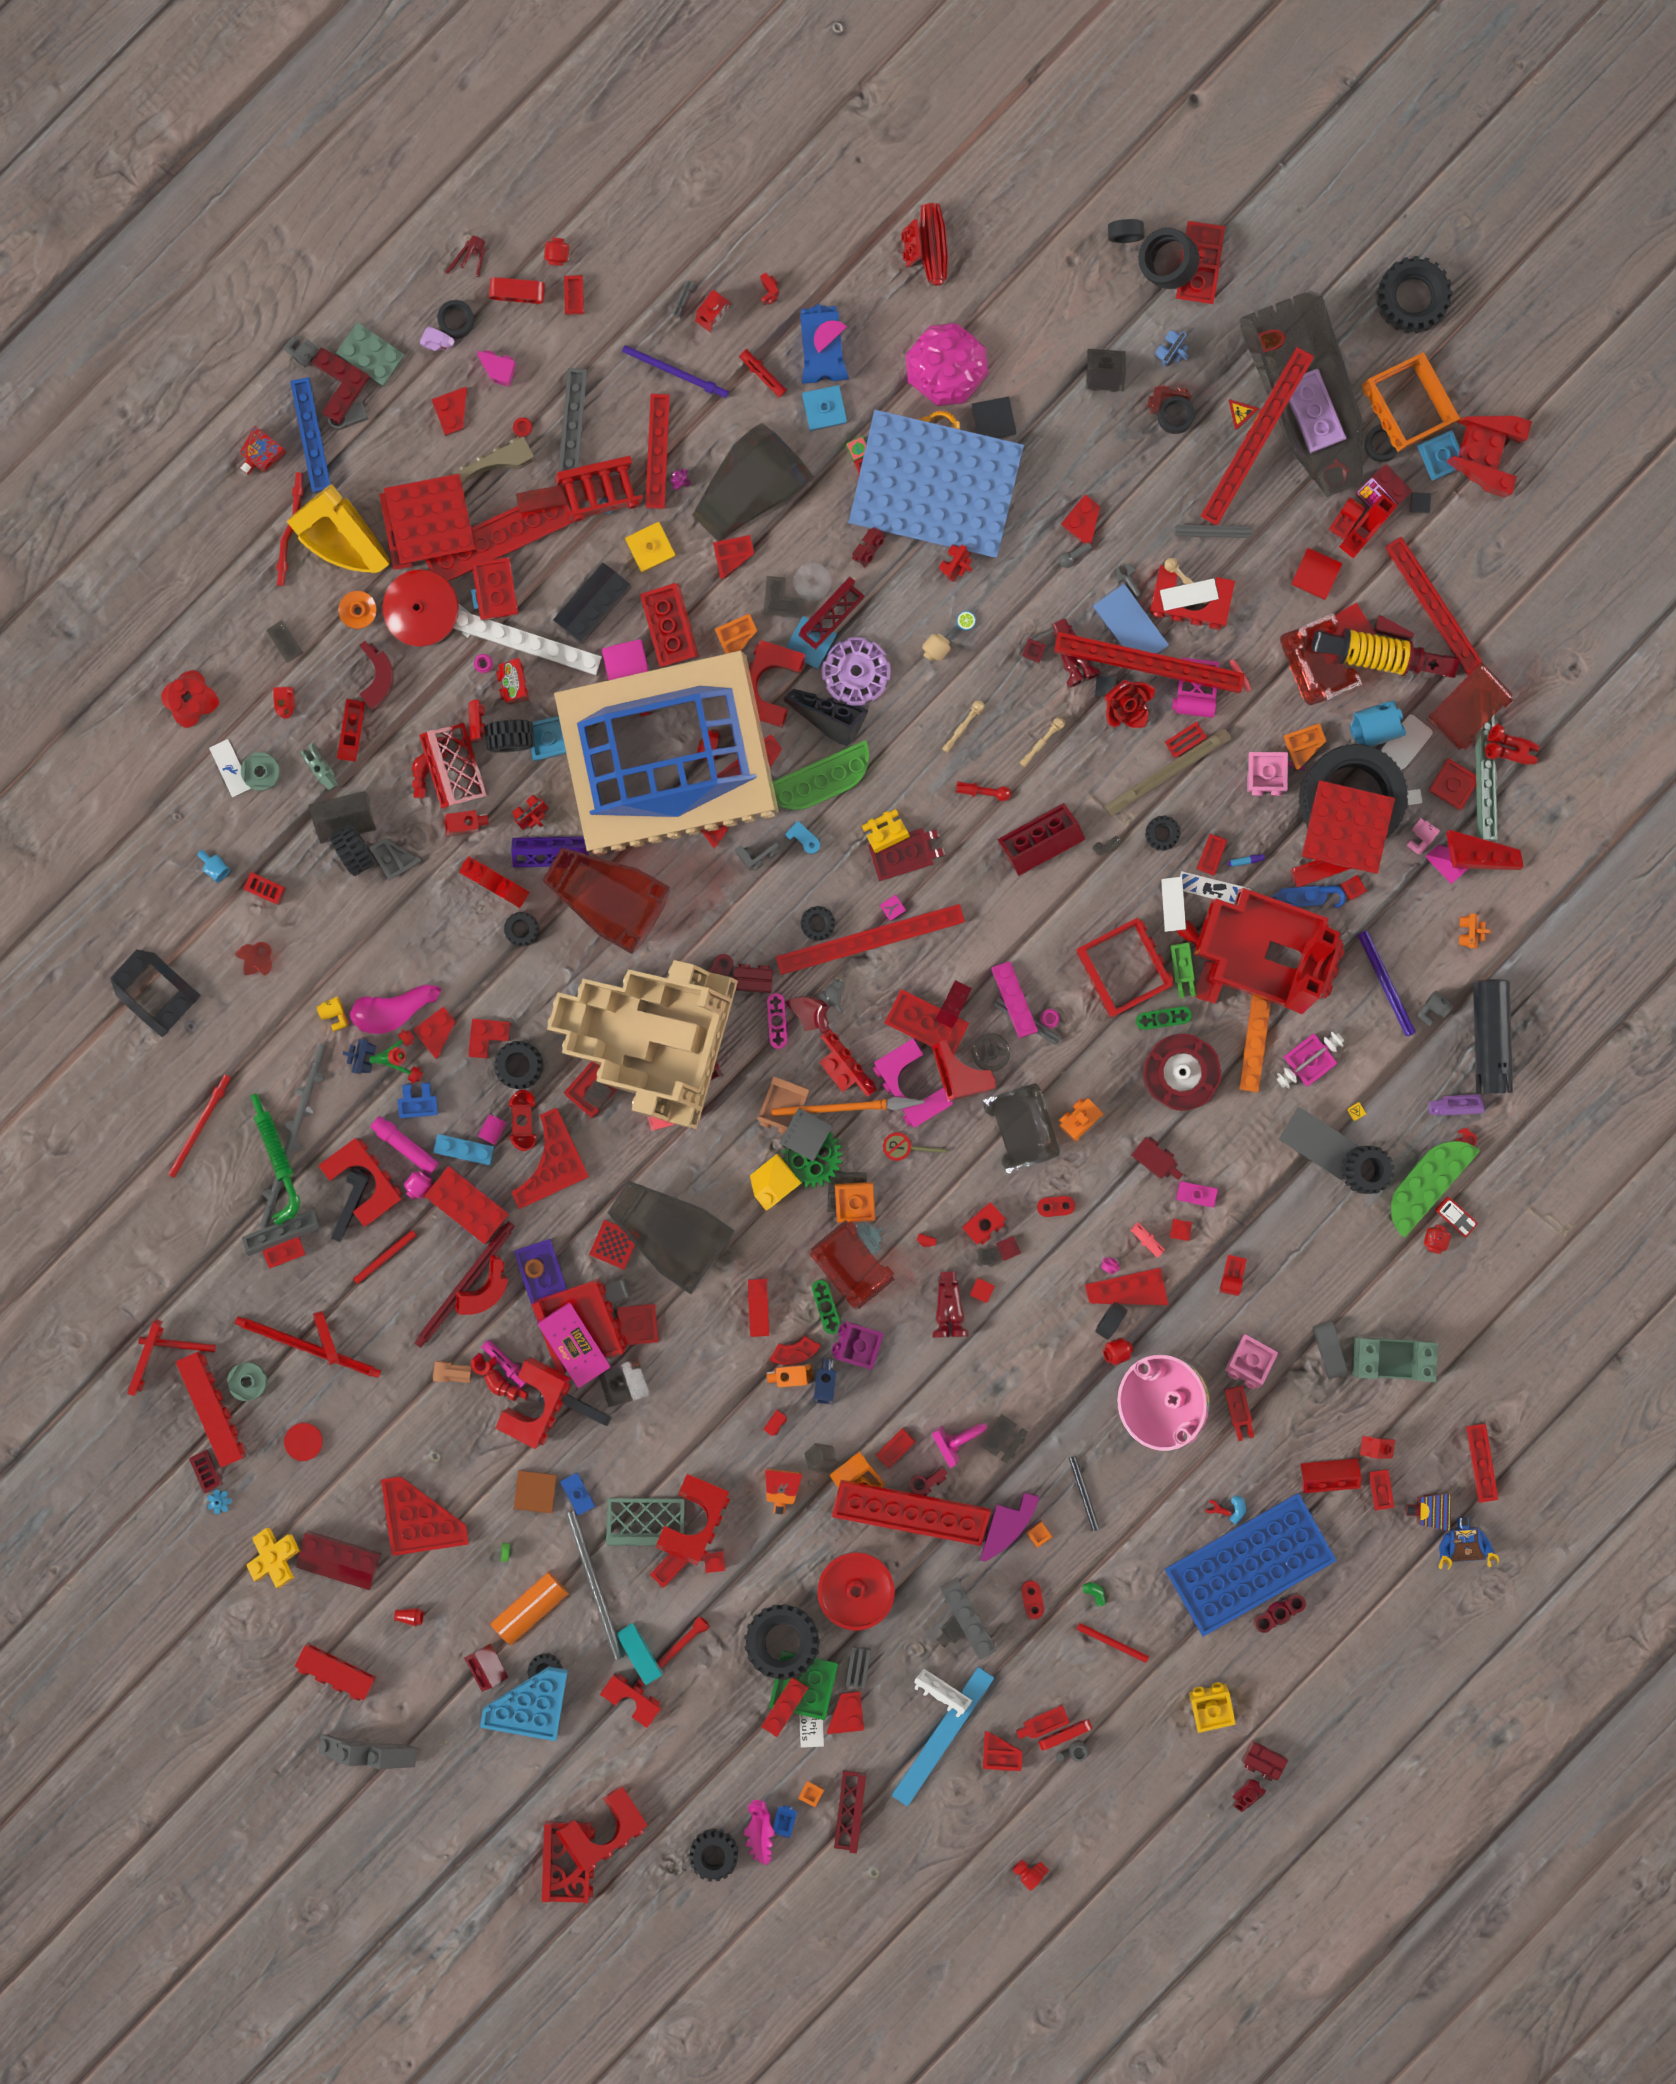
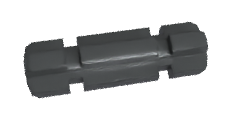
M688 280L685 282L684 290L681 291L676 302L677 306L672 311L673 315L679 318L683 316L684 309H686L690 300L691 292L695 288V283Z

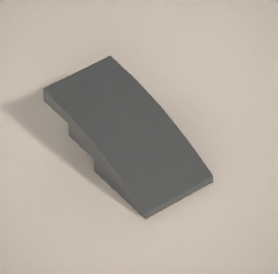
M1300 1107L1296 1109L1278 1140L1291 1147L1294 1151L1342 1180V1174H1344V1171H1341V1167H1344L1345 1164L1342 1163L1343 1159L1348 1158L1346 1154L1352 1152L1351 1149L1359 1148L1357 1144Z

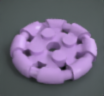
M850 637L844 642H837L827 652L826 661H823L822 679L826 682V689L836 700L847 702V705L860 706L865 705V702L870 700L873 702L883 694L886 689L885 685L890 680L891 668L890 662L886 660V653L878 644L866 641V638ZM850 647L852 653L846 655L844 649ZM862 647L869 650L868 654L861 652ZM834 659L840 660L838 666L832 665ZM878 659L880 665L875 667L873 661ZM859 666L862 673L859 676H853L851 674L852 667ZM838 675L839 682L834 683L832 677ZM875 676L880 678L878 684L872 682ZM845 687L852 690L850 695L843 693ZM867 688L869 693L862 695L860 690Z

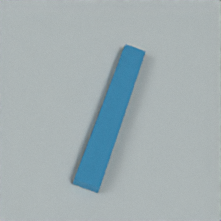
M977 1667L960 1692L972 1700L970 1706L959 1717H956L958 1711L954 1708L947 1711L891 1796L906 1806L910 1804L993 1681L994 1677Z

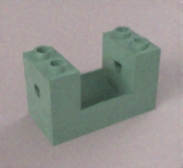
M1354 1337L1352 1375L1358 1378H1396L1436 1382L1438 1343L1423 1340Z

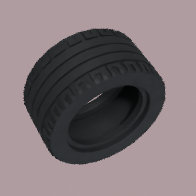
M1346 744L1345 746H1339L1330 750L1310 767L1301 783L1298 796L1299 810H1301L1300 815L1303 818V822L1306 823L1307 829L1318 781L1326 782L1334 771L1342 768H1358L1374 777L1380 786L1382 795L1395 798L1387 838L1400 825L1406 813L1405 809H1407L1408 786L1405 783L1406 779H1404L1401 768L1397 766L1396 761L1394 762L1387 753L1381 752L1382 750L1376 749L1373 746Z

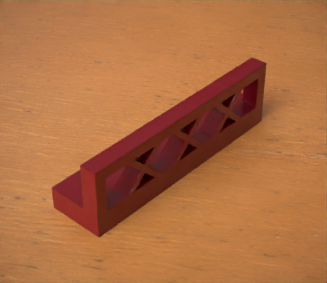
M850 576L800 629L798 636L815 650L865 598L854 587L855 580ZM850 591L858 597L855 602H847L846 595ZM836 606H844L845 613L843 615H835L834 608ZM824 619H832L833 626L831 628H822V621ZM812 632H820V640L817 643L808 637Z
M843 1770L834 1842L835 1849L849 1850V1853L857 1854L866 1773ZM846 1775L858 1777L857 1784L851 1789L846 1784ZM851 1793L855 1803L848 1808L843 1800ZM849 1813L853 1821L849 1826L845 1827L841 1822V1817ZM844 1832L850 1837V1845L838 1844L839 1836Z

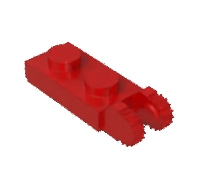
M1243 1385L1224 1389L1238 1442L1243 1441V1435L1240 1430L1241 1425L1246 1424L1248 1436L1250 1439L1254 1438L1251 1425L1252 1419Z

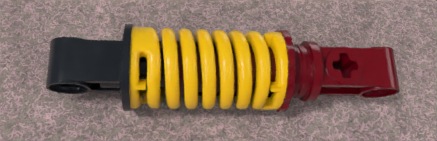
M1344 628L1341 636L1315 630L1310 649L1319 653L1335 654L1338 664L1348 662L1349 665L1355 664L1358 667L1362 665L1364 668L1370 667V669L1376 668L1379 671H1390L1391 673H1398L1400 676H1405L1408 671H1413L1414 674L1424 671L1456 678L1460 658L1428 653L1425 652L1423 647L1414 648L1411 640L1400 641L1399 639L1385 638V636L1371 635L1369 633H1357L1349 628Z

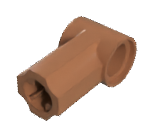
M445 1361L434 1362L433 1381L470 1383L472 1376L471 1366L456 1365Z

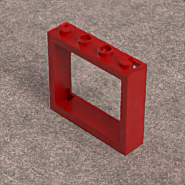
M1138 917L1075 950L1110 1018L1173 986L1172 982L1174 980L1170 971L1166 972L1163 967L1165 964L1161 954L1157 955L1154 949L1156 944L1152 937L1148 938L1145 932L1147 927L1143 920L1139 921ZM1134 926L1163 985L1115 1008L1086 951Z

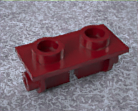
M875 527L869 529L862 539L866 546L859 543L852 553L853 557L851 559L857 563L859 562L865 568L873 560L878 548L883 545L886 536L880 529Z

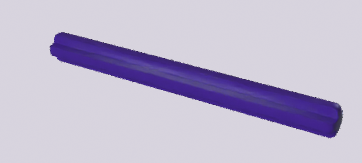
M1368 931L1359 933L1358 938L1405 1036L1413 1035L1416 1031Z

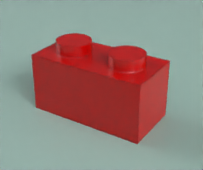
M776 1410L763 1430L772 1437L774 1434L777 1435L780 1431L779 1427L787 1421L785 1419L787 1416Z

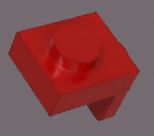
M767 272L760 276V281L768 294L761 298V303L763 305L767 303L771 305L778 300L779 290L776 287L778 283L772 275L769 277Z

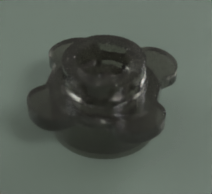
M978 1248L977 1265L980 1267L983 1265L993 1267L995 1265V1249Z

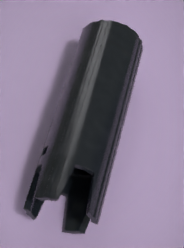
M1503 979L1477 980L1473 982L1476 1094L1482 1093V1087L1483 1093H1506V1084L1508 1093H1513L1510 982Z

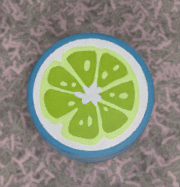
M963 611L958 615L956 623L959 629L969 631L975 626L976 618L973 613Z

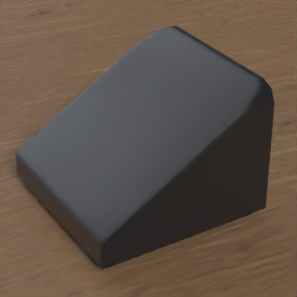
M1096 677L1095 696L1105 697L1116 686V677Z

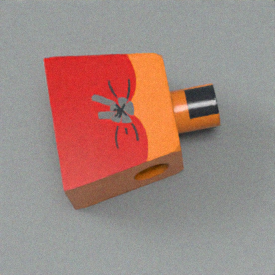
M766 1468V1497L768 1502H774L773 1513L784 1515L786 1504H794L802 1478L801 1472Z

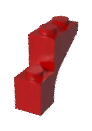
M469 856L459 870L460 874L518 908H521L530 893Z

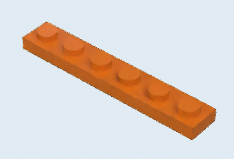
M1253 995L1251 997L1239 1090L1259 1092L1271 1002Z

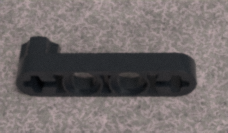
M352 1167L346 1182L354 1186L331 1239L337 1242L342 1241L354 1215L353 1211L356 1210L371 1174L356 1167Z
M540 1393L537 1401L545 1405L544 1397ZM569 1394L563 1395L561 1401L564 1405L605 1426L609 1425L612 1417Z

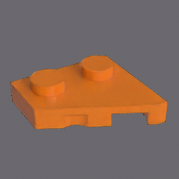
M750 613L715 628V632L725 654L741 651L757 632Z
M1320 723L1283 736L1295 771L1299 770L1326 742Z

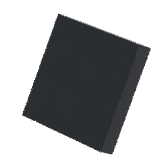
M1009 396L972 403L977 434L993 438L1017 434Z

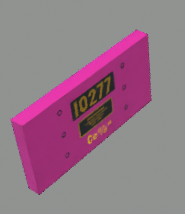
M570 1302L537 1323L577 1388H580L610 1368L607 1360Z

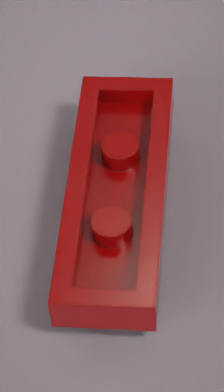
M791 1678L761 1727L778 1737L807 1691L808 1686L795 1678Z

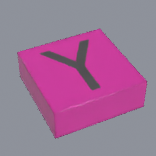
M896 895L879 905L889 921L906 911Z

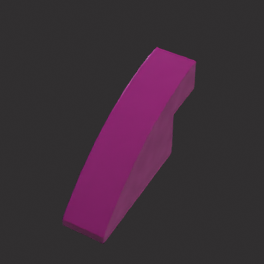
M1024 1491L1019 1509L996 1503L981 1553V1561L985 1562L1002 1552L1021 1534L1036 1509L1040 1498L1038 1495Z

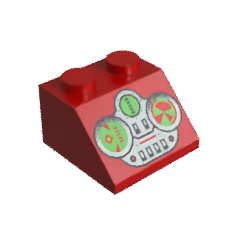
M520 658L499 664V670H496L498 682H502L503 689H499L501 700H505L507 705L529 701L523 663Z

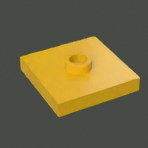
M656 522L625 537L641 573L676 557L660 522Z

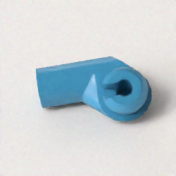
M1235 1495L1231 1499L1235 1512L1229 1520L1237 1525L1246 1513V1505L1243 1497Z

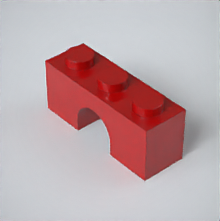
M614 1673L600 1695L615 1706L624 1697L632 1698L636 1702V1710L632 1714V1718L648 1728L661 1709L660 1701L653 1696L648 1697L643 1693L644 1690L636 1684L632 1686L627 1682L628 1678L621 1673L618 1675Z

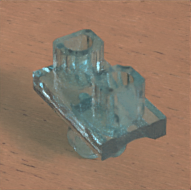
M861 1221L849 1233L854 1242L859 1238H862L865 1244L859 1247L863 1257L870 1254L873 1256L882 1249L878 1243L882 1241L879 1235L883 1231L881 1227L876 1230L873 1224L868 1226L865 1221Z

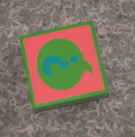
M863 436L845 444L853 462L864 457L866 442Z

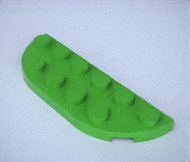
M866 740L773 781L777 805L789 810H803L853 788L863 778L868 767L869 749Z
M1461 1141L1440 1143L1431 1148L1400 1182L1391 1199V1216L1394 1226L1404 1238L1480 1152L1478 1148Z

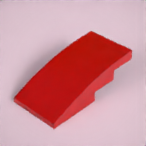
M1187 220L1185 234L1196 244L1200 261L1197 272L1191 281L1177 288L1176 299L1208 304L1214 303L1225 226ZM1184 250L1182 251L1181 262L1183 260Z

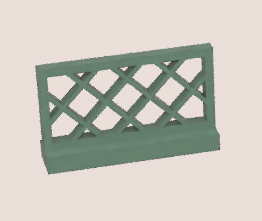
M607 1498L606 1545L656 1546L662 1530L657 1534H653L648 1527L655 1520L664 1527L657 1519L664 1511L673 1518L666 1527L675 1520L680 1525V1533L684 1534L685 1499ZM612 1503H620L625 1509L616 1516L611 1511ZM634 1503H640L644 1508L637 1516L628 1509ZM653 1503H659L663 1507L656 1516L648 1510ZM672 1503H681L680 1512L674 1517L667 1508ZM626 1510L634 1517L627 1526L619 1519ZM645 1511L653 1517L646 1526L638 1519ZM611 1514L615 1517V1519H613L612 1521ZM616 1520L625 1527L620 1533H611V1525ZM637 1520L644 1528L639 1533H632L628 1527ZM645 1530H647L650 1534H642V1533H643Z

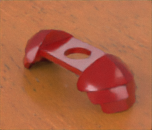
M523 1089L514 1093L509 1101V1107H512V1134L510 1135V1140L518 1150L527 1151L536 1144L537 1136L532 1134L531 1107L535 1106L536 1102L533 1093ZM519 1115H524L527 1118V1123L524 1126H519L516 1122Z

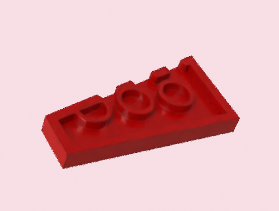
M1450 829L1446 832L1453 868L1521 870L1524 868L1521 850Z
M1160 1267L1085 1284L1088 1301L1092 1304H1113V1302H1117L1118 1304L1169 1305Z

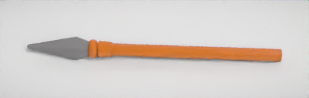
M892 1097L887 1100L882 1099V1101L875 1100L872 1102L772 1108V1116L794 1115L798 1108L808 1113L867 1109H890L897 1111L925 1103V1101Z

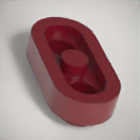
M727 954L717 956L709 972L729 977L733 968L732 958ZM723 960L727 961L728 965L725 968L720 966V963Z

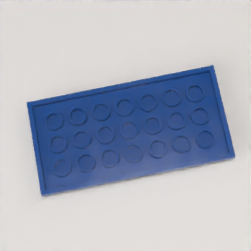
M1296 1493L1169 1565L1164 1570L1202 1637L1337 1560L1299 1493Z

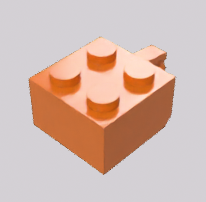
M1080 1098L1072 1106L1074 1110L1071 1113L1066 1112L1059 1119L1061 1123L1058 1126L1074 1142H1077L1079 1137L1104 1115L1089 1098L1084 1100Z

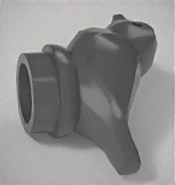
M835 977L833 983L826 987V991H822L821 994L817 995V998L825 1002L829 1008L833 1006L840 1013H843L840 1006L841 993L844 988L843 981Z

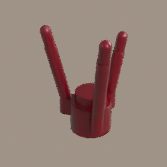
M472 235L446 270V273L449 274L464 253L468 251L460 267L464 268L471 254L477 256L479 253L476 277H479L483 256L486 251L484 248L485 241Z

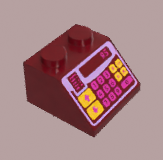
M1385 464L1355 495L1370 509L1382 494H1385L1395 504L1399 505L1412 490Z

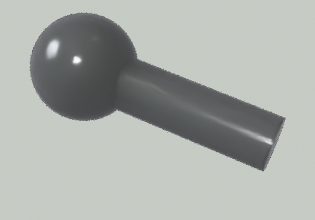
M1087 542L1071 553H1062L1059 557L1060 565L1065 568L1072 566L1074 559L1092 549V545L1090 542Z

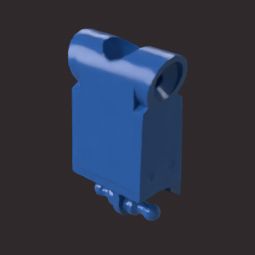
M816 304V306H812L810 309L803 308L800 315L804 354L802 384L817 383L823 379L832 381L849 380L842 357L841 335H838L820 353L817 352L814 344L815 332L821 324L833 320L839 322V313L836 306L827 307Z

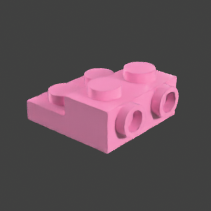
M1249 752L1247 792H1252V796H1263V792H1271V796H1282L1283 792H1287L1288 752Z
M1244 1334L1235 1352L1232 1354L1225 1371L1229 1372L1228 1376L1232 1379L1238 1380L1240 1378L1245 1381V1385L1248 1388L1259 1389L1264 1384L1278 1352Z

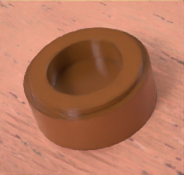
M531 1259L525 1265V1273L530 1278H538L544 1272V1264L538 1259Z

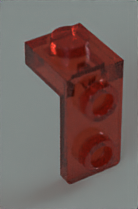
M1158 385V387H1154L1152 396L1148 397L1147 407H1150L1149 413H1158L1161 396H1182L1190 401L1192 393L1183 388L1171 390L1168 386Z

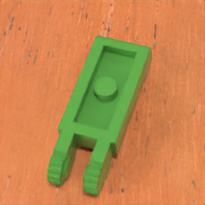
M1191 943L1171 945L1175 981L1178 985L1179 997L1185 998L1184 982H1189L1192 997L1197 996Z

